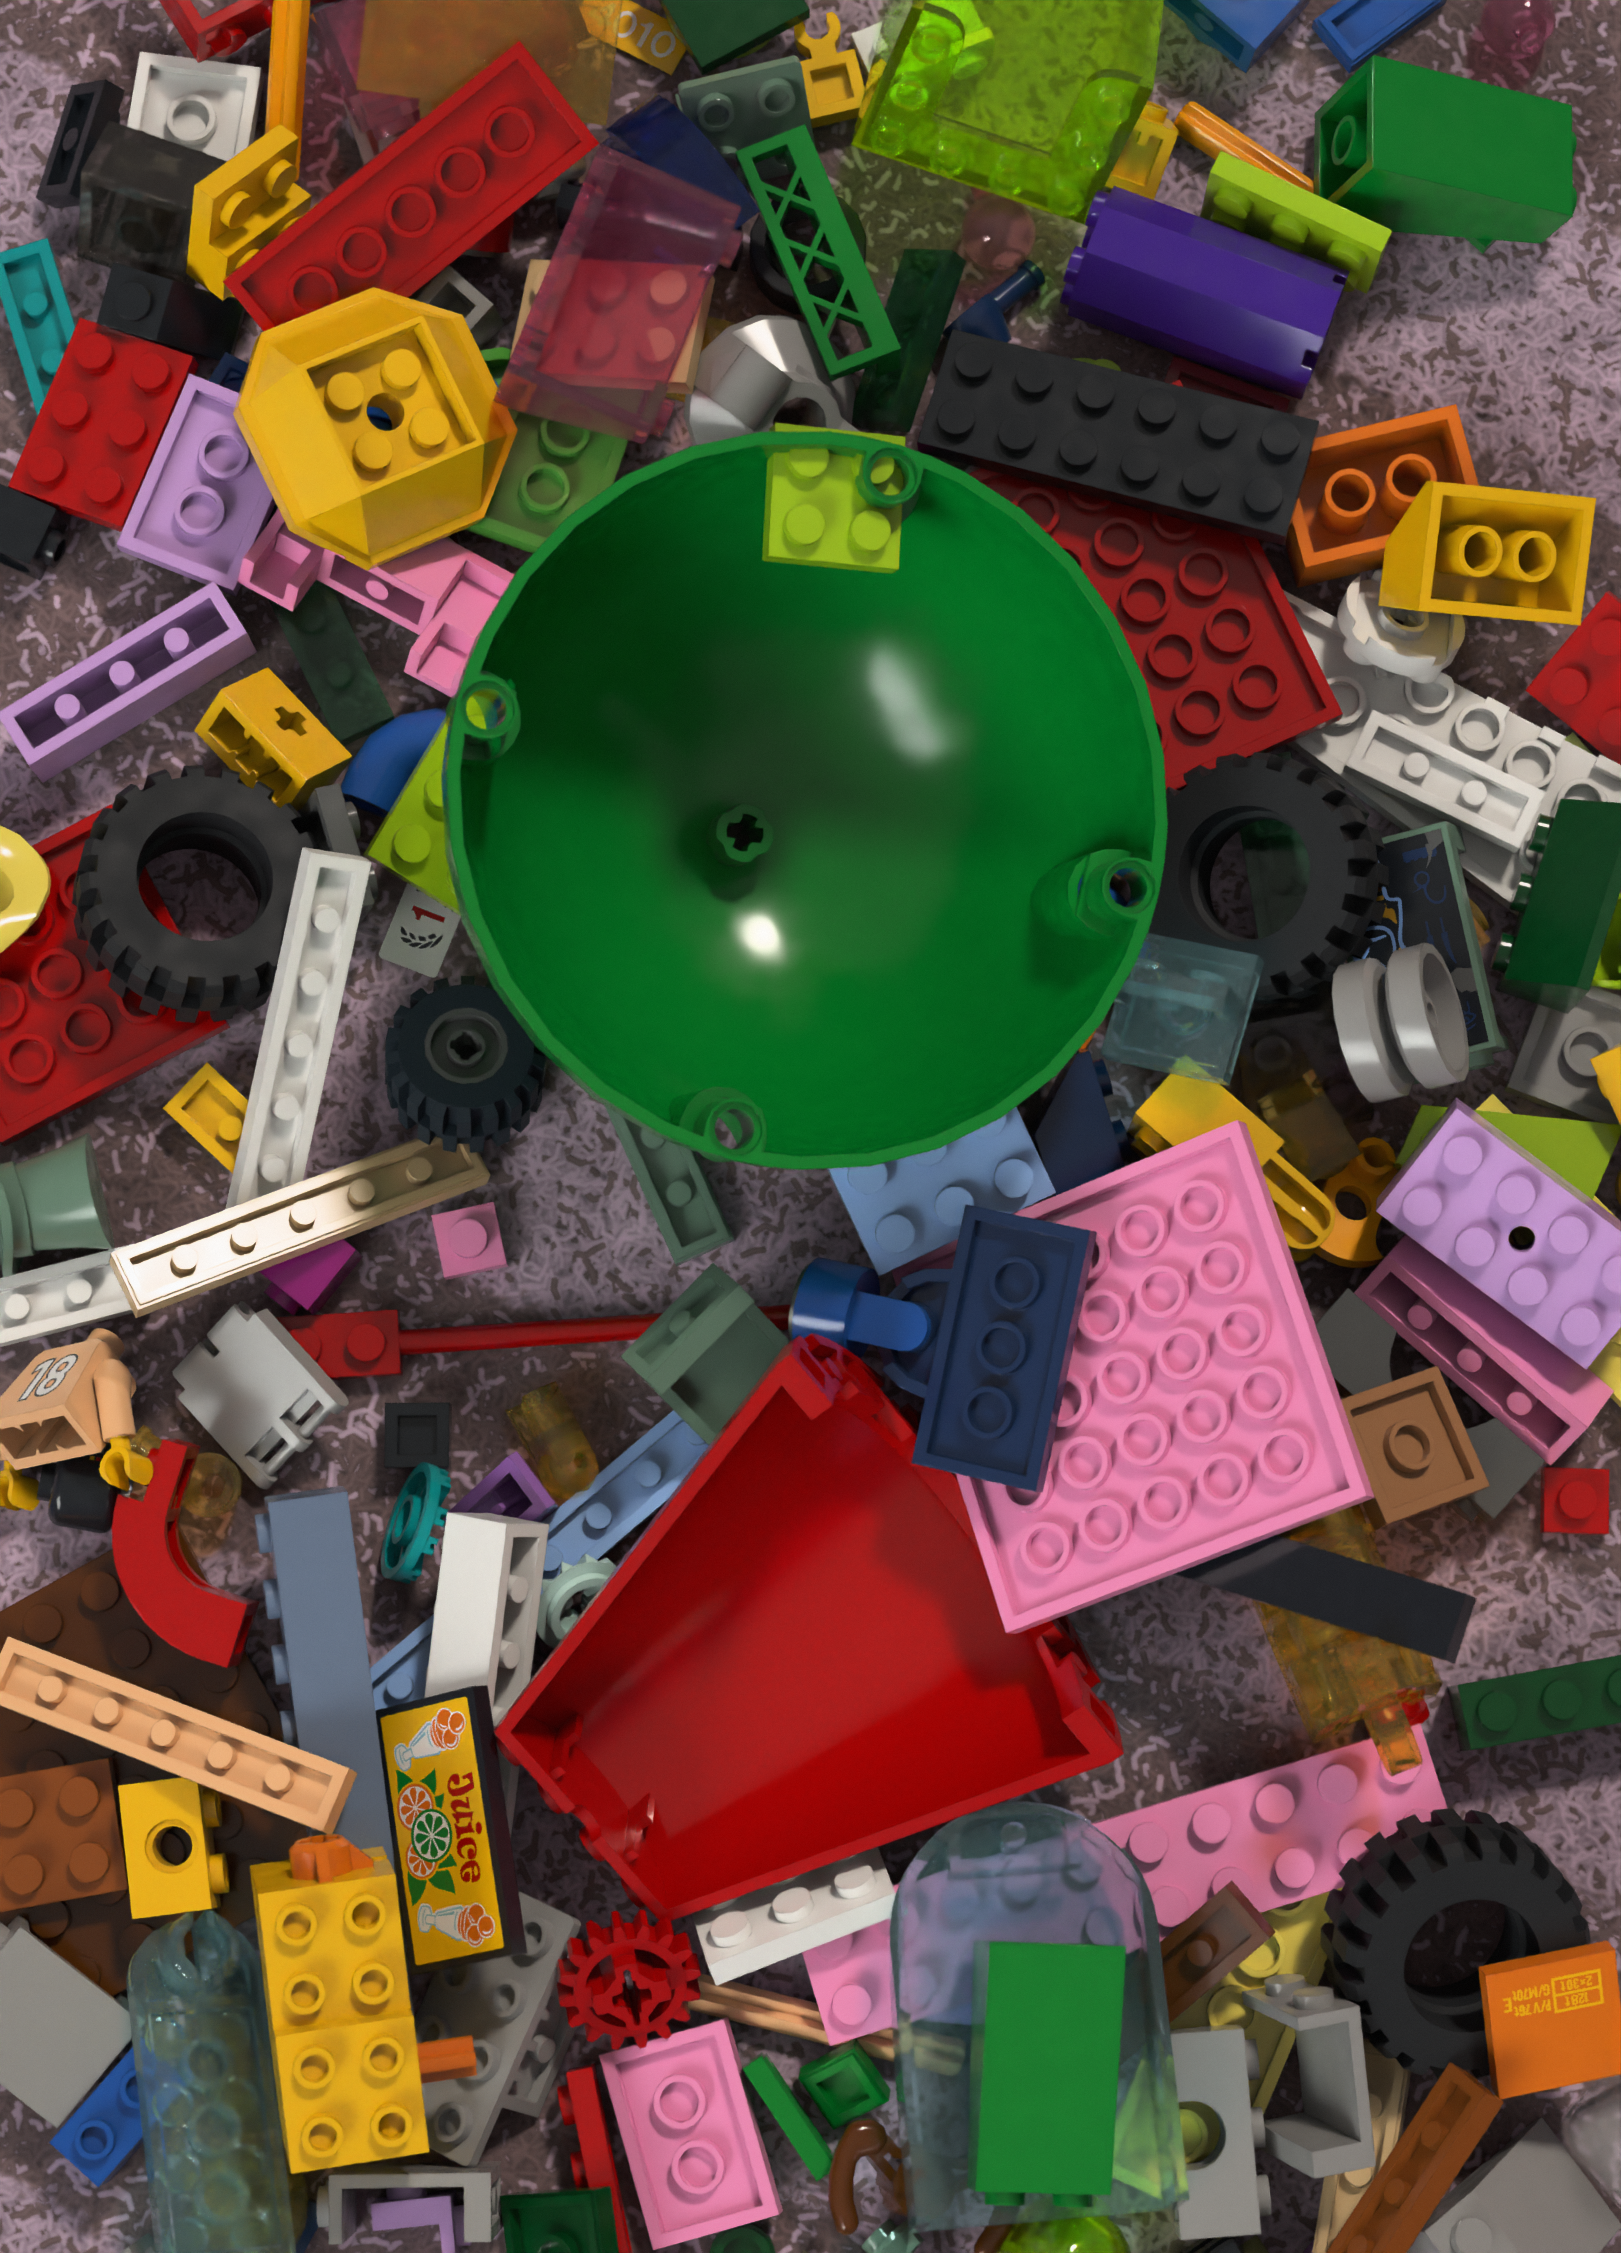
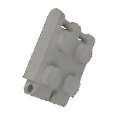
M240 1301L238 1305L234 1304L207 1333L209 1339H205L203 1343L199 1342L172 1373L185 1389L177 1398L258 1487L269 1489L278 1479L276 1471L295 1451L304 1452L313 1442L311 1434L331 1413L340 1414L348 1406L349 1401L342 1390L267 1308L255 1313L248 1304ZM321 1403L322 1405L302 1424L300 1421L314 1406ZM286 1441L269 1461L265 1459L276 1447Z

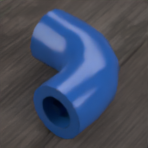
M431 708L402 714L370 734L350 763L342 781L341 790L344 800L346 802L351 801L355 807L385 818L446 717V709Z

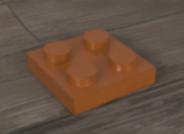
M112 1758L0 1777V1912L129 1889L121 1811Z

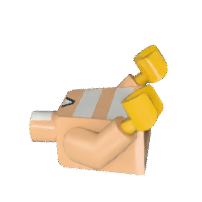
M96 1328L83 1342L44 1350L30 1362L0 1397V1461H4V1470L0 1471L1 1507L14 1511H19L20 1508L32 1511L38 1506L40 1501L37 1500L39 1481L22 1475L24 1468L101 1453L107 1443H110L111 1449L104 1454L99 1468L101 1477L106 1482L124 1491H129L128 1477L142 1485L150 1483L153 1476L152 1462L150 1459L131 1451L130 1439L136 1436L131 1398L137 1388L135 1379L129 1369L120 1361L125 1348L122 1340L115 1333L104 1328Z

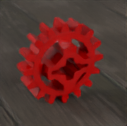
M639 1909L634 1916L633 1922L629 1923L623 1922V1918L618 1910L612 1911L610 1916L611 1926L602 1929L599 1924L590 1920L586 1923L588 1934L586 1941L572 1937L568 1939L567 1949L569 1958L558 1959L557 1962L559 1983L556 1985L560 2007H566L568 2024L572 2028L584 2024L586 2038L591 2043L599 2039L603 2033L610 2035L612 2049L618 2050L625 2037L634 2036L636 2044L641 2049L647 2045V2033L655 2030L660 2036L667 2039L672 2036L669 2020L674 2018L678 2021L688 2022L691 2018L688 2001L700 2000L701 1996L698 1977L701 1976L697 1953H692L688 1934L683 1932L674 1935L671 1919L664 1917L653 1927L648 1925L646 1910ZM625 1970L630 1971L634 1985L633 1989H628L626 1978L624 1977Z

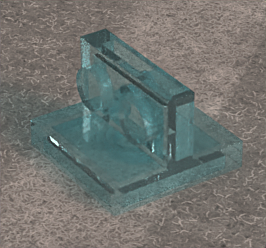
M1147 933L1138 959L1114 1000L1115 1005L1101 1054L1110 1061L1229 1086L1264 962L1255 954Z

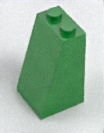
M1373 55L1315 112L1314 194L1393 230L1392 232L1541 244L1573 217L1576 208L1577 192L1573 187L1572 159L1575 154L1577 139L1572 131V105Z
M973 1940L967 2187L975 2192H985L984 2204L1025 2205V2193L1052 2194V2206L1087 2208L1093 2207V2195H1111L1126 1946Z

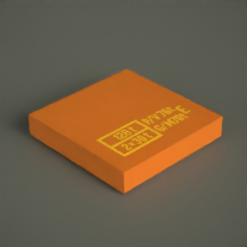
M1607 1940L1478 1967L1491 2087L1500 2100L1621 2075V2001L1616 1952Z

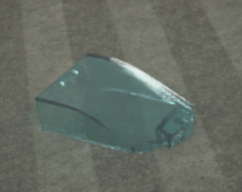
M1005 1802L959 1817L936 1832L921 1848L907 1867L895 1894L888 1929L889 1973L897 2107L909 2233L1176 2210L1190 2200L1159 1929L1150 1890L1139 1868L1124 1848L1121 1849L1106 1834L1090 1824L1092 1821L1067 1809L1037 1802ZM973 1940L1126 1946L1111 2195H1093V2207L1052 2206V2194L1025 2193V2205L1023 2206L984 2204L985 2192H975L967 2187Z

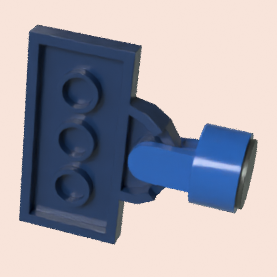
M965 1204L952 1269H923L901 1278L902 1282L887 1297L880 1296L879 1277L873 1268L818 1257L806 1265L797 1280L790 1303L788 1317L790 1340L792 1341L800 1335L804 1339L811 1333L817 1334L838 1343L860 1359L869 1344L877 1346L884 1368L881 1370L901 1389L925 1398L911 1463L1029 1491L1043 1492L1097 1232Z

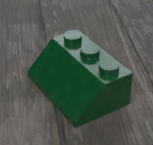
M1561 798L1551 811L1550 816L1542 813L1539 814L1528 845V850L1538 853L1531 875L1522 872L1519 875L1509 905V909L1519 912L1512 935L1504 932L1501 933L1490 965V969L1500 972L1495 987L1496 991L1566 1014L1589 992L1621 891V803Z

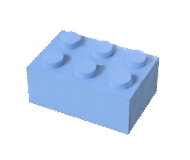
M1017 1107L1013 1108L1002 1118L936 1150L874 1166L827 1168L878 1276L959 1238L965 1204L1012 1214L1056 1193Z

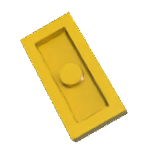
M206 1062L163 1109L233 1174L248 1100Z

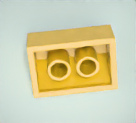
M1426 481L1385 543L1378 606L1581 626L1596 498Z

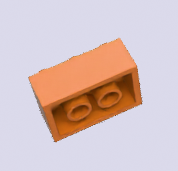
M1456 404L1316 438L1285 543L1297 588L1382 568L1387 539L1426 481L1479 486Z

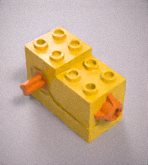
M338 1834L317 1835L297 1840L289 1849L290 1860L250 1865L280 2128L291 2174L429 2152L421 2084L476 2076L477 2062L473 2037L468 2035L422 2043L416 2042L414 2016L410 2005L396 1876L383 1846L359 1849L345 1837Z

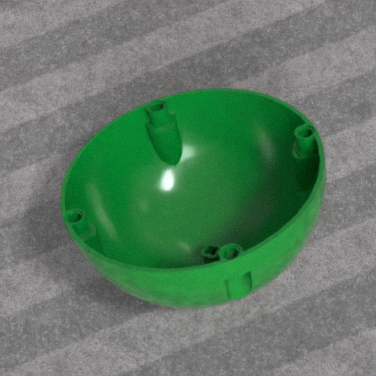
M830 431L756 432L690 446L626 474L567 516L514 574L478 633L464 666L457 692L450 699L446 708L445 721L448 731L441 777L445 855L463 925L493 989L534 1045L588 1095L649 1133L684 1148L697 1151L703 1157L713 1162L734 1161L758 1167L785 1170L874 1166L939 1149L1002 1118L1054 1078L1102 1023L1138 959L1158 900L1165 862L1168 828L1164 753L1147 684L1116 617L1077 562L1024 510L966 472L932 456L898 444L865 436ZM791 449H828L829 454L853 458L857 454L862 455L859 475L855 479L860 496L866 503L877 509L889 510L902 505L899 569L889 574L762 561L767 460L773 453H788ZM884 457L893 458L894 464L901 470L903 487L899 494L885 495L879 492L873 485L871 469L878 459ZM470 697H474L479 704L485 719L486 729L474 725L469 719L466 707ZM739 823L743 826L740 834L749 836V844L736 849L733 847L736 838L727 837V829ZM1114 874L1122 876L1130 887V899L1125 907L1117 904L1111 896L1109 887L1110 880ZM1082 877L1081 886L1078 894V884ZM718 1117L729 1128L737 1143L733 1149L723 1146L717 1139L715 1123Z

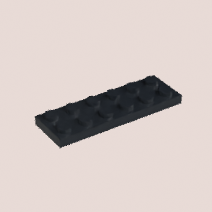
M952 329L917 445L918 452L1285 546L1318 433L1319 421Z

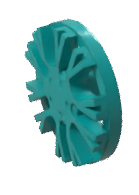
M422 1462L413 1469L405 1481L391 1512L383 1540L381 1572L384 1578L410 1584L411 1581H416L417 1577L422 1573L424 1554L433 1555L434 1545H437L439 1539L430 1535L432 1526L435 1524L443 1527L445 1523L443 1519L448 1512L447 1509L440 1507L451 1489V1478L447 1477L448 1471L438 1468L436 1465Z

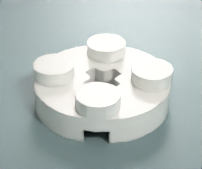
M1382 569L1375 570L1369 580L1360 581V576L1350 583L1337 613L1340 630L1346 638L1343 644V650L1346 655L1358 664H1374L1386 671L1408 676L1418 683L1427 684L1437 680L1440 672L1452 663L1463 643L1465 623L1462 615L1378 606ZM1394 619H1399V620L1403 621L1404 624L1401 625V624H1399L1398 622H1396Z

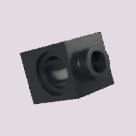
M0 484V563L41 581L47 567H56L66 551L69 541V535L65 532L67 524L56 508Z

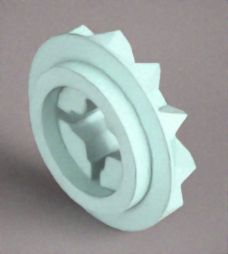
M584 1554L575 1566L561 1561L560 1574L554 1579L542 1580L543 1593L540 1596L536 1632L547 1645L555 1648L581 1615V1613L578 1614L575 1609L571 1608L573 1605L572 1596L578 1591L583 1592L581 1595L582 1604L580 1605L583 1612L615 1570L616 1566L607 1557L597 1561L588 1554Z

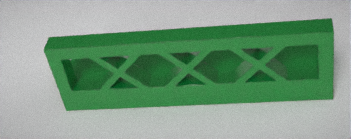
M806 125L798 126L735 151L737 163L830 382L870 366L873 367L876 377L900 369L901 347ZM782 153L792 177L787 191L762 182L754 164ZM769 198L781 203L777 214H775ZM790 207L807 213L816 233L811 247L785 238L781 226ZM793 254L805 259L800 271ZM813 263L831 269L840 290L835 303L809 294L805 281ZM816 310L829 315L824 327ZM837 319L855 325L865 348L864 350L837 360L829 341Z

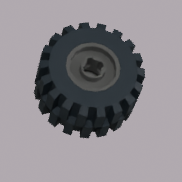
M461 976V984L453 986L449 985L447 977L434 981L433 992L430 994L422 988L410 995V1008L400 1005L393 1015L394 1028L388 1027L385 1040V1084H387V1098L392 1109L398 1108L399 1122L406 1130L417 1125L418 1139L428 1145L431 1144L435 1136L443 1139V1150L455 1153L457 1151V1144H469L470 1153L484 1151V1141L490 1139L498 1147L510 1141L511 1127L521 1133L530 1123V1111L537 1113L542 1101V1089L545 1084L546 1055L534 1045L493 989L490 980L488 979L485 987L474 985L475 976Z

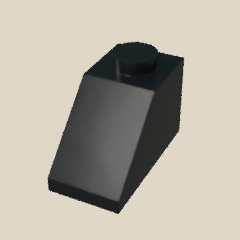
M113 262L97 323L221 360L225 352L234 355L246 310L238 300L226 298L222 301L212 292Z

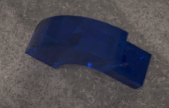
M654 93L606 129L610 137L600 144L614 165L633 171L643 178L664 201L691 241L711 248L760 212L741 181L711 142L684 113L661 95Z

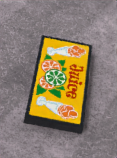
M471 1686L375 1710L411 1976L526 1954L527 1946L488 1686Z

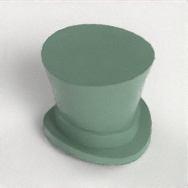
M89 1132L59 1148L18 1164L14 1161L0 1163V1265L4 1278L15 1275L22 1264L23 1258L34 1256L37 1251L74 1248L115 1249L98 1163Z

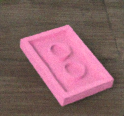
M728 2017L671 2033L672 2036L667 2039L662 2036L649 2039L645 2048L640 2049L635 2043L599 2055L653 2250L773 2217L783 2212Z

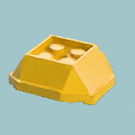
M372 287L260 333L252 350L250 363L237 398L233 416L289 531L320 547L345 556V560L368 571L478 524L484 518L518 429L462 314ZM367 407H377L385 411L391 419L392 430L384 431L376 428L367 416Z

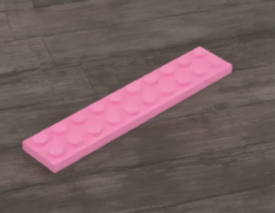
M1421 1723L1366 1738L893 1884L903 1912L902 1914L802 1952L829 2045L832 2046L971 2003L973 1940L1107 1944L1126 1946V1954L1160 1943L1231 1880L1259 1913L1323 1894L1332 1889L1342 1888L1345 1882L1339 1875L1340 1871L1350 1858H1354L1359 1862L1369 1852L1364 1843L1379 1831L1384 1838H1387L1399 1831L1396 1822L1415 1814L1423 1823L1431 1821V1812L1433 1810L1448 1809Z

